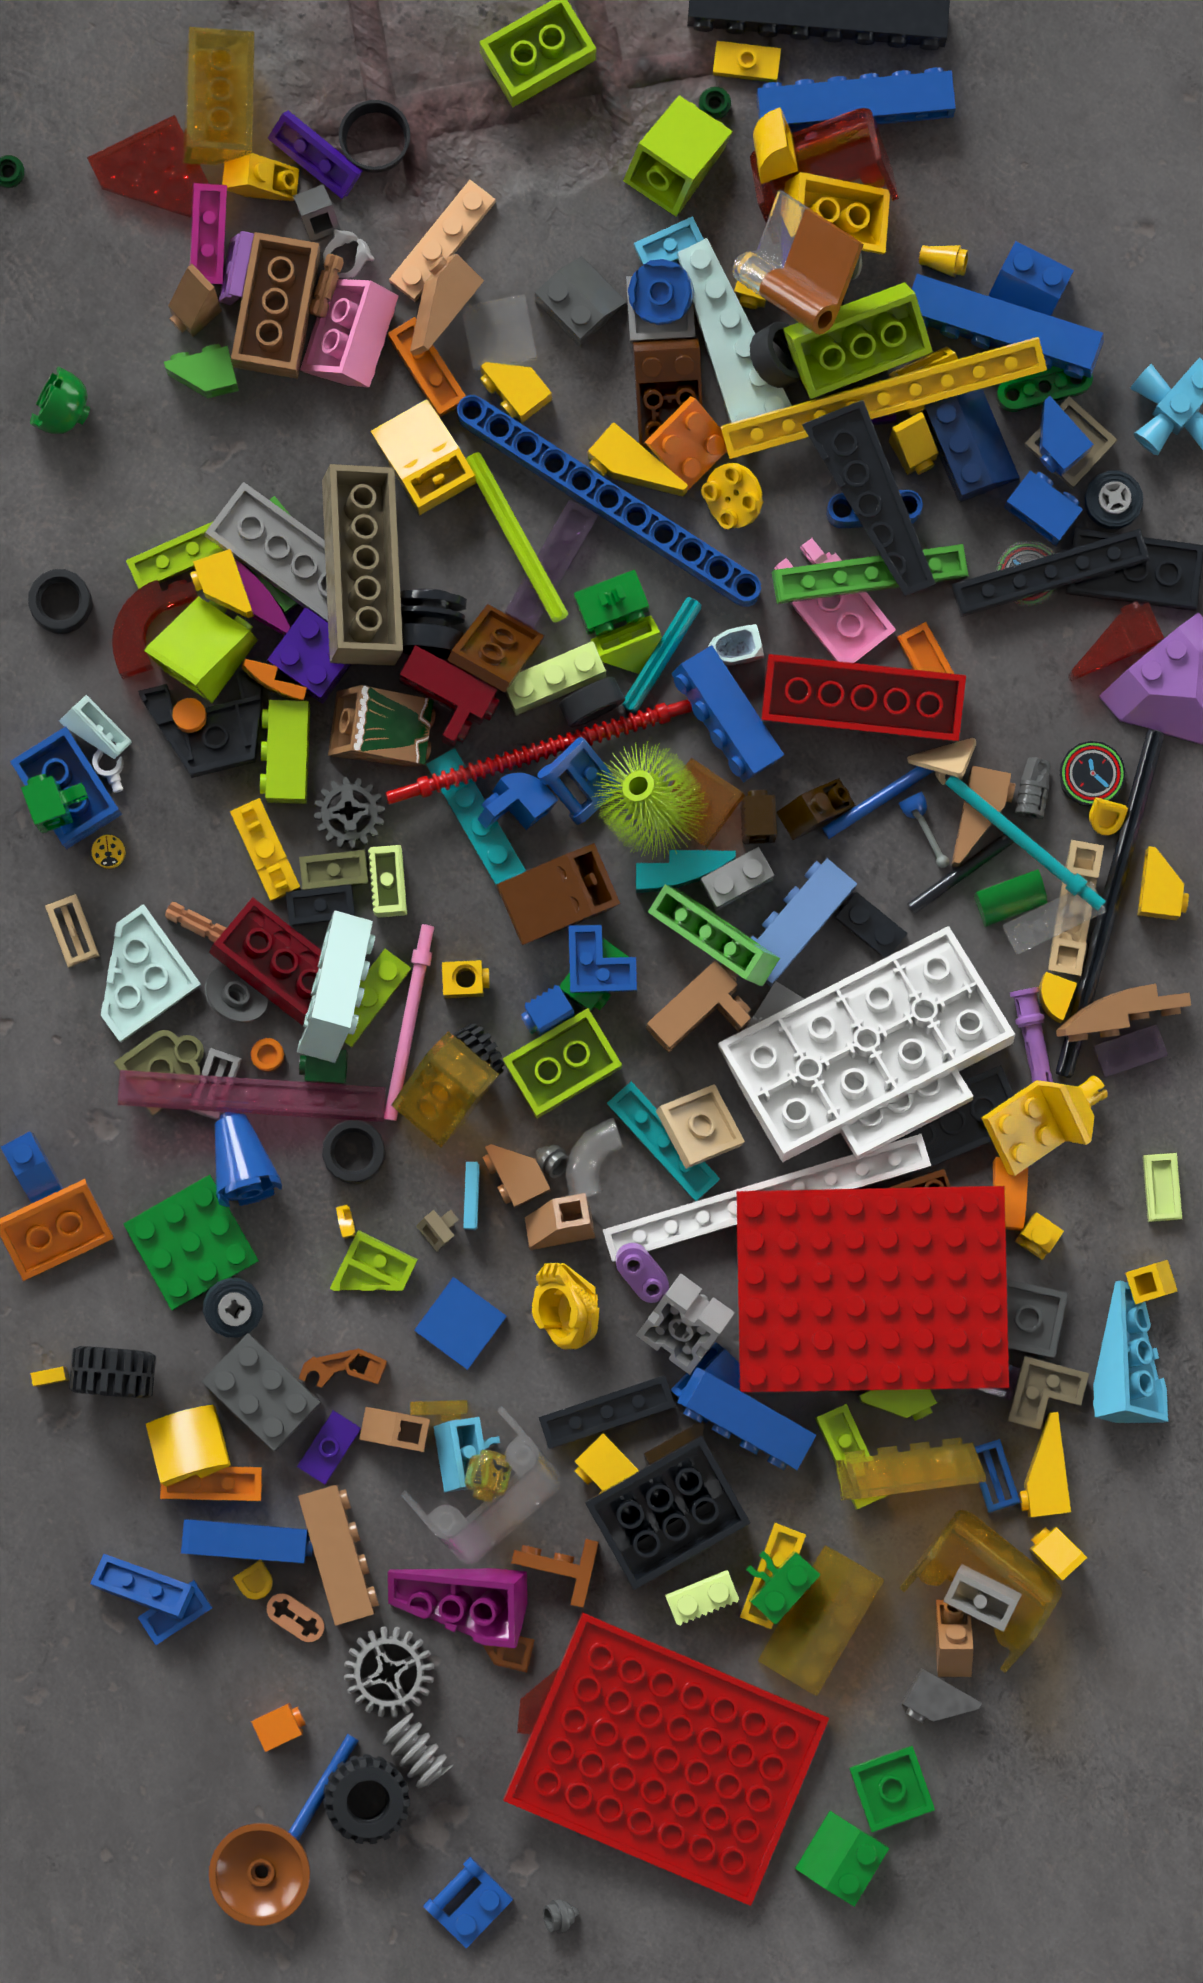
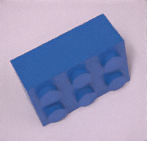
M66 726L10 761L25 786L28 785V779L41 774H46V777L53 776L62 791L79 783L84 785L89 799L68 806L73 823L53 830L66 850L122 815Z

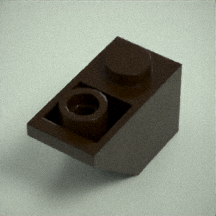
M837 778L801 794L776 813L791 839L795 840L813 832L856 805L840 778Z

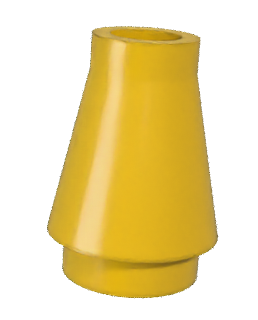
M923 245L920 251L919 265L928 266L954 278L956 275L964 276L969 251L961 249V245Z

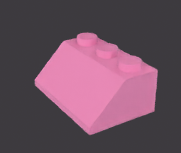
M338 279L332 300L328 302L327 316L325 318L317 317L300 370L347 386L370 387L399 295L373 281Z

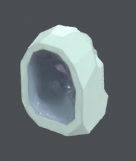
M756 624L726 630L714 637L708 647L711 645L714 647L726 665L745 664L764 658Z

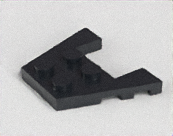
M242 665L235 671L241 699L206 707V723L200 730L193 733L183 732L176 726L173 719L174 708L167 684L138 691L142 702L191 778L256 762L263 686L251 678L241 668Z

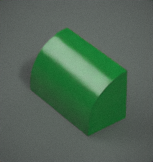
M1039 869L977 891L973 896L985 927L1047 905L1048 903Z

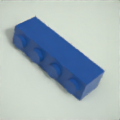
M712 645L681 663L671 673L674 677L675 686L682 694L686 695L692 704L694 715L705 724L710 732L713 744L723 751L728 759L731 771L740 777L743 783L772 766L784 756V753Z
M697 1367L677 1403L686 1407L683 1414L699 1423L704 1418L714 1423L711 1430L727 1439L730 1438L731 1434L742 1439L739 1446L757 1455L759 1450L770 1455L767 1462L783 1471L787 1466L798 1470L816 1437V1434Z

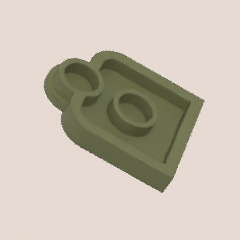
M160 1030L117 1059L114 1065L154 1117L198 1084L200 1079L198 1064L203 1058L204 1049L200 1040L194 1036L183 1035L178 1038L171 1031Z

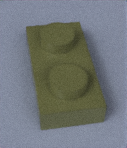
M365 850L299 857L302 890L349 884L352 886L369 884Z

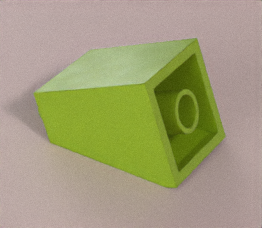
M679 95L639 142L623 181L677 217L724 151L732 131L724 126L723 123L715 120L700 110L695 104Z
M198 596L144 651L161 670L210 703H213L258 639L251 632L253 626L239 616L232 619L225 614L227 611L225 607L211 600L206 602Z

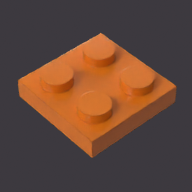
M691 396L645 441L659 460L688 485V490L727 452L721 428L697 399Z

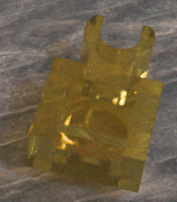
M468 1401L410 1402L411 1415H441V1421L460 1420L461 1414H468Z

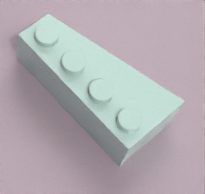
M334 911L326 930L318 963L319 969L311 991L312 999L303 1024L306 1029L299 1041L297 1053L335 1063L348 1033L354 1034L359 1015L354 1014L355 1007H360L364 994V988L359 987L360 980L365 981L370 962L365 961L366 954H371L375 941V935L370 934L373 921Z

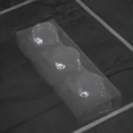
M1092 882L1086 884L1097 893ZM1069 892L1001 926L1015 954L1018 955L1106 912V910L1102 906L1097 911L1079 895L1073 896Z

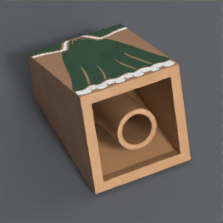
M363 685L337 691L328 756L408 767L425 765L431 752V743L428 739L430 728L435 721L434 700Z

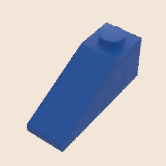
M29 1131L1 1146L6 1159L31 1203L63 1189L34 1133Z

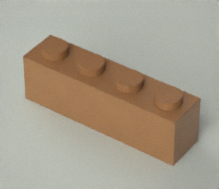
M333 1485L299 1495L298 1498L335 1626L375 1614L374 1607L379 1606L374 1586L368 1588L364 1575L370 1573L365 1554L358 1555L355 1542L361 1540L356 1522L349 1523L346 1510L351 1509V1504L346 1489L340 1491L339 1485Z

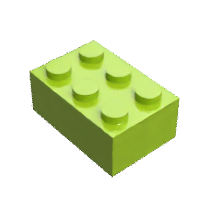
M551 0L479 41L480 54L512 108L596 60L597 48L568 0Z
M589 1008L502 1059L537 1119L622 1069V1063Z

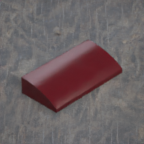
M252 897L214 942L209 953L303 1026L312 999L311 991L319 969L318 963L322 950Z

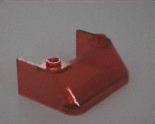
M867 108L855 109L792 133L798 171L761 184L755 150L750 155L758 206L776 245L782 243L779 224L785 220L783 216L785 182L800 172L848 182L861 178L863 185L878 188L886 185L892 200L899 199L893 169L872 111Z

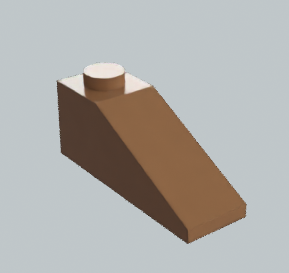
M457 253L446 259L443 256L440 257L429 269L432 274L424 283L410 352L414 356L429 350L484 282Z
M193 264L188 266L168 305L172 314L169 319L181 333L187 330L194 337L222 310L214 286Z
M972 766L967 786L1000 813L1005 807L1006 802L1012 803L1015 791V783H1010L1011 773ZM965 800L951 864L953 867H958L992 824Z

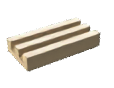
M76 894L45 905L68 968L87 962L89 959L100 957ZM71 903L74 906L90 950L87 953H84L67 907ZM61 908L78 954L74 958L71 956L55 909Z

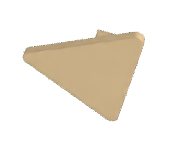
M970 738L908 756L907 760L909 764L934 770L937 779L942 785L946 783V774L958 777L961 780L975 749L976 739Z

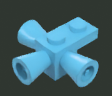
M1199 357L1172 389L1155 367L1150 364L1130 389L1158 405L1152 414L1155 418L1133 434L1135 439L1146 450L1154 455H1159L1171 432L1178 435L1185 427L1203 450V414L1198 412L1203 404V360Z

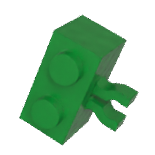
M635 569L574 593V601L588 635L594 632L596 636L607 634L615 629V624L625 620L627 624L638 622L645 618L644 613L649 612V604Z
M46 774L28 779V785L21 787L33 822L42 834L73 823L68 806L89 799L82 783L62 791L53 776L46 777Z
M762 1551L759 1554L765 1560L766 1568L772 1572L771 1577L763 1571H756L751 1565L746 1568L751 1575L761 1578L765 1582L749 1601L775 1625L821 1575L795 1551L790 1554L779 1568L774 1567L771 1557L766 1552Z

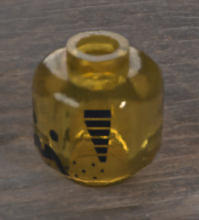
M481 1450L480 1454L471 1456L464 1484L468 1489L474 1491L473 1498L492 1502L493 1496L499 1497L506 1493L512 1466L506 1461L505 1455L490 1450Z

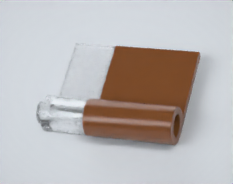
M778 191L757 251H747L735 259L733 277L815 334H824L833 326L864 244L784 191Z

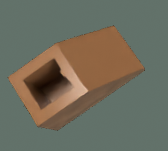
M492 1144L485 1147L488 1154L482 1158L491 1175L496 1172L498 1173L503 1184L497 1188L505 1204L512 1202L514 1208H517L551 1191L536 1159Z
M586 1193L552 1199L525 1217L530 1250L595 1238L591 1207Z
M366 1407L359 1440L425 1452L431 1419Z
M936 1600V1660L938 1677H971L974 1650L971 1615L943 1602V1600Z

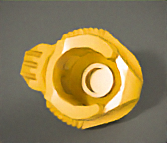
M544 1263V1266L536 1275V1281L539 1285L535 1288L532 1302L534 1321L540 1329L547 1331L553 1342L561 1349L581 1348L595 1337L598 1330L600 1308H598V1295H596L595 1286L565 1263Z

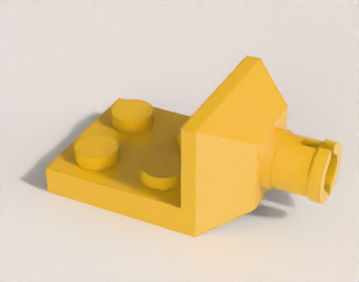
M1094 1075L1078 1087L1036 1080L981 1117L1007 1173L1016 1176L1065 1141L1084 1145L1089 1144L1092 1141L1094 1114L1091 1107L1108 1097L1106 1089L1098 1092L1099 1089L1105 1086L1103 1082Z

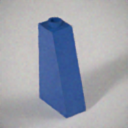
M184 1519L182 1554L306 1563L307 1557H313L314 1550L308 1529Z

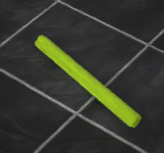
M479 452L473 453L466 460L475 474L476 482L546 611L554 623L565 619L568 616V612L484 458Z

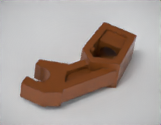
M359 1348L317 1358L314 1356L304 1363L298 1379L306 1382L307 1375L311 1371H316L320 1377L316 1386L323 1388L335 1372L346 1370L350 1376L379 1385L388 1361ZM358 1355L370 1359L364 1374L358 1373L356 1369L351 1370L349 1365L354 1362Z

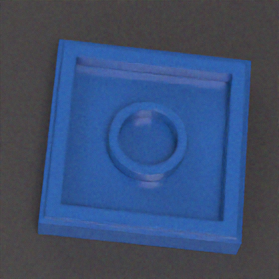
M453 1277L414 1331L468 1370L507 1316Z

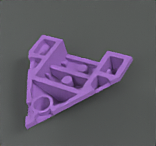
M1199 612L1176 628L1099 695V698L1120 722L1158 730L1165 735L1203 745V617Z

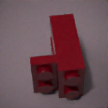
M416 645L400 673V683L455 712L442 736V742L454 748L457 741L462 744L465 741L472 727V722L468 720L478 725H481L484 718L490 721L499 705L500 700L495 698L497 694L496 688Z

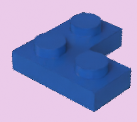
M602 925L569 926L570 993L637 992L636 957L603 958Z

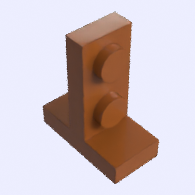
M585 1539L580 1565L573 1563V1556L555 1552L553 1559L541 1556L542 1549L522 1545L521 1551L514 1550L511 1563L576 1578L570 1605L584 1608L599 1541Z

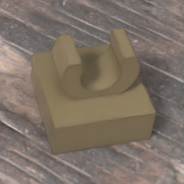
M433 1210L416 1227L438 1252L455 1236L450 1229L459 1219L452 1210L448 1211L441 1218Z

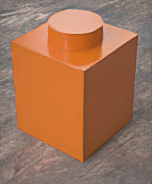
M290 1703L251 1721L265 1752L302 1735L304 1732L301 1727L306 1725L299 1707L292 1708Z

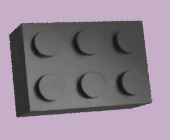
M249 1333L201 1381L273 1451H277L322 1404L314 1394Z

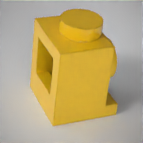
M1036 1212L1031 1216L1015 1242L1043 1260L1046 1254L1050 1253L1064 1230Z

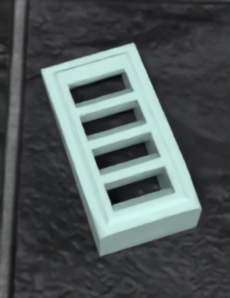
M87 695L59 720L63 726H66L70 731L113 759L132 743L120 728Z

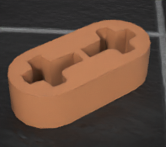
M279 1593L272 1596L268 1601L267 1614L269 1618L300 1640L314 1642L323 1635L325 1631L323 1618L291 1595ZM286 1599L289 1602L287 1608L296 1614L292 1619L286 1614L277 1617L275 1615L277 1609L273 1606L274 1602L281 1603ZM298 1617L305 1621H309L312 1618L316 1619L315 1627L319 1629L318 1633H310L308 1636L302 1633L304 1627L296 1622Z

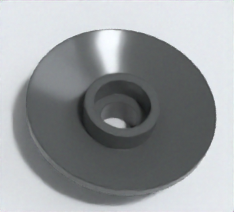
M225 965L214 969L205 983V995L209 1005L218 1015L231 1022L249 1023L255 1021L263 1015L268 1006L269 999Z

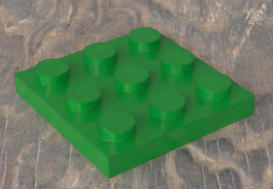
M210 1174L123 1223L172 1311L207 1292L217 1282L231 1278L259 1262L230 1208L219 1205L218 1198L216 1197V1183Z

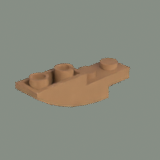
M1150 984L1112 993L1094 1001L1071 1016L1056 1030L1057 1037L1068 1036V1042L1088 1040V1033L1098 1031L1100 1032V1038L1120 1035L1119 1029L1130 1027L1129 1017L1130 1021L1150 1018L1149 1011L1161 1010V1016L1181 1014V1007L1191 1006L1190 992L1158 997L1156 984Z

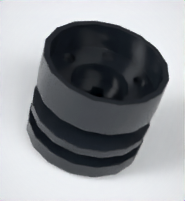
M423 588L401 591V604L405 605L401 607V618L411 621V623L402 624V653L411 655L416 645L438 658H449L452 649L463 636V632L450 628V625L465 622V615L457 611L466 610L467 599L438 589Z

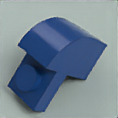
M511 773L498 781L492 790L494 794L482 803L481 806L484 810L477 820L487 829L510 811L519 823L528 830L552 810L558 798L538 778L526 773Z

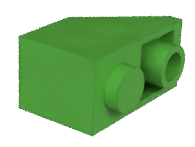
M220 344L209 345L202 348L201 353L189 355V352H181L172 355L170 360L164 361L168 376L207 399L239 391L228 346L221 347Z

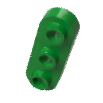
M1052 366L1051 369L1001 383L997 391V401L1004 410L1017 412L1043 405L1045 399L1049 396L1054 401L1063 400L1069 396H1078L1090 388L1093 381V373L1091 378L1083 376L1080 384H1073L1070 381V376L1064 373V369ZM1046 383L1049 385L1050 391L1043 393L1039 390L1038 385ZM1014 391L1018 394L1019 399L1011 401L1008 399L1007 393Z

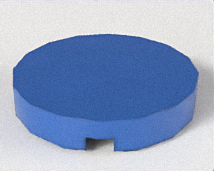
M665 259L650 260L636 270L631 277L628 287L629 303L636 314L646 322L656 325L672 324L683 318L690 309L694 297L693 282L688 272L678 263Z

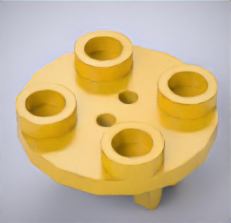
M727 463L715 468L709 475L707 483L701 489L702 496L706 500L710 513L724 529L742 528L753 523L760 514L763 499L758 479L748 468L738 463Z

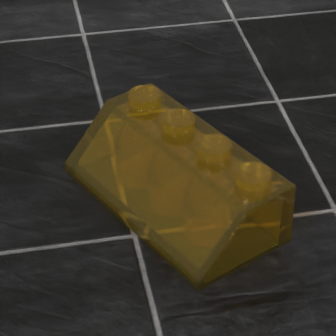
M189 27L186 43L183 163L219 165L252 154L254 31Z
M962 1437L942 1440V1447L930 1448L929 1442L909 1444L910 1451L898 1452L897 1446L877 1448L878 1455L865 1457V1450L846 1452L844 1460L836 1461L841 1501L986 1482V1475L973 1442L962 1444Z
M824 1545L812 1566L821 1575L782 1617L757 1660L815 1696L819 1694L885 1580Z

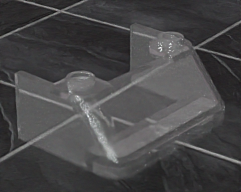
M503 1406L499 1407L497 1411L519 1435L508 1445L505 1453L508 1465L510 1464V1467L516 1474L469 1516L465 1518L457 1508L451 1505L439 1506L428 1515L407 1490L401 1494L402 1498L459 1561L467 1564L475 1563L484 1557L551 1498L561 1486V1475L558 1469Z

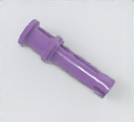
M1039 987L1010 992V997L1014 998L1018 1016L1015 1023L1018 1025V1028H1021L1024 1037L1032 1083L1036 1080L1054 1083L1041 1024L1044 1023L1045 1016L1040 1013L1037 993L1040 992Z

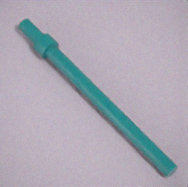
M950 776L946 781L945 785L1067 885L1065 889L1073 896L1079 895L1097 911L1103 906L1106 901L1086 885L1087 880L1078 873L1074 875L958 777Z

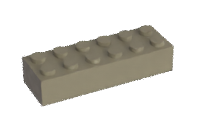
M330 464L322 479L330 663L395 666L403 652L394 468Z

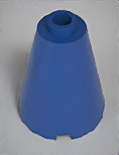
M228 1111L221 1114L220 1120L215 1123L216 1197L218 1198L219 1205L230 1207L229 1201L238 1200L239 1206H243L275 1195L273 1188L282 1189L281 1178L248 1117L244 1114H239V1111Z

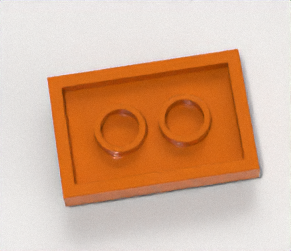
M85 1179L0 1218V1237L23 1281L114 1239L113 1233Z

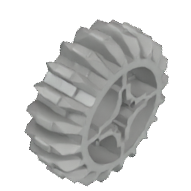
M383 1626L380 1631L381 1638H377L375 1632L370 1630L368 1631L370 1643L367 1644L361 1637L357 1639L358 1645L363 1648L361 1652L350 1648L349 1654L357 1659L356 1662L345 1661L344 1666L354 1668V1673L344 1675V1680L350 1681L355 1679L356 1685L349 1687L347 1691L349 1694L357 1690L360 1691L362 1695L356 1698L355 1703L359 1705L364 1699H367L369 1704L366 1706V1712L370 1713L374 1705L380 1706L378 1716L383 1717L385 1708L391 1707V1716L394 1718L398 1716L397 1706L401 1705L405 1714L411 1712L408 1701L411 1700L416 1706L422 1704L421 1700L416 1696L418 1692L426 1696L429 1695L430 1691L423 1687L422 1683H433L434 1677L424 1675V1670L434 1669V1663H423L422 1659L429 1657L431 1652L430 1650H426L421 1654L418 1652L417 1649L424 1643L422 1639L417 1640L414 1645L409 1643L413 1632L408 1631L404 1639L399 1638L400 1627H395L393 1636H388L387 1627ZM382 1644L399 1645L405 1648L411 1656L399 1661L393 1660L388 1656ZM373 1649L378 1662V1669L375 1673L362 1679L361 1671L364 1658ZM381 1656H383L386 1663L390 1662L391 1666L393 1664L396 1666L405 1664L394 1674L397 1688L393 1681H388V1677L386 1679L382 1677L376 1680L373 1679L384 1670V1661ZM416 1665V1682L412 1690L405 1695L400 1681L401 1674L406 1669ZM378 1683H384L389 1686L396 1699H381L373 1695L367 1688Z

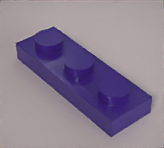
M289 110L282 113L267 139L341 199L348 196L363 172Z

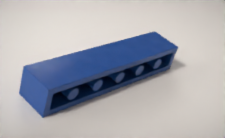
M939 67L929 68L924 73L911 74V71L908 70L896 71L892 73V76L879 77V74L869 73L861 75L860 79L847 80L844 76L829 78L827 82L815 83L812 79L799 80L795 82V85L782 86L780 82H770L764 84L763 88H757L756 96L758 119L760 120L768 112L781 107L791 132L953 118L956 109L952 71H944L943 68Z
M920 274L916 275L912 290L916 293L926 329L928 326L939 329L942 335L951 339H958L959 336L970 339L973 345L983 349H989L990 346L1000 348L1039 337L1047 369L1055 366L1064 369V373L1073 378L1082 379L1083 376L1091 378L1104 342L1102 332Z

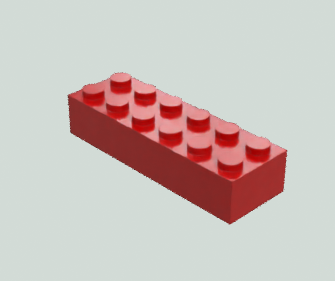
M768 654L761 720L959 741L966 675Z

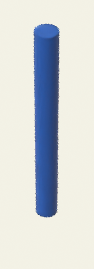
M917 766L823 827L824 834L828 839L832 838L925 778L934 770Z
M350 1734L346 1735L288 1831L298 1841L325 1798L324 1787L329 1782L328 1777L330 1773H334L338 1769L337 1765L342 1761L346 1763L359 1741Z

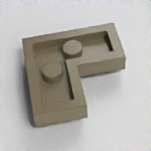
M1024 1356L1007 1421L1041 1430L1048 1398L1081 1406L1089 1373Z

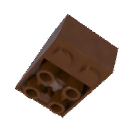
M698 338L633 342L638 436L641 446L648 447L645 441L690 396L696 398L703 407Z
M595 843L562 855L496 884L522 945L603 914L621 904Z

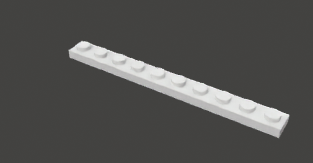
M922 1134L889 1143L858 1160L852 1154L603 1229L611 1260L615 1262L616 1253L619 1248L628 1243L640 1244L647 1251H651L737 1225L736 1191L857 1189L930 1167L931 1163Z

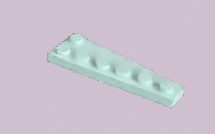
M705 238L678 252L677 256L680 266L688 272L693 282L695 314L704 336L706 349L715 371V377L725 403L724 406L729 422L740 421L792 406L783 388H776L767 384L755 370L750 357V343L755 332L708 239Z

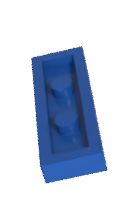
M103 1554L90 1583L96 1589L182 1620L195 1591L192 1585L107 1554Z

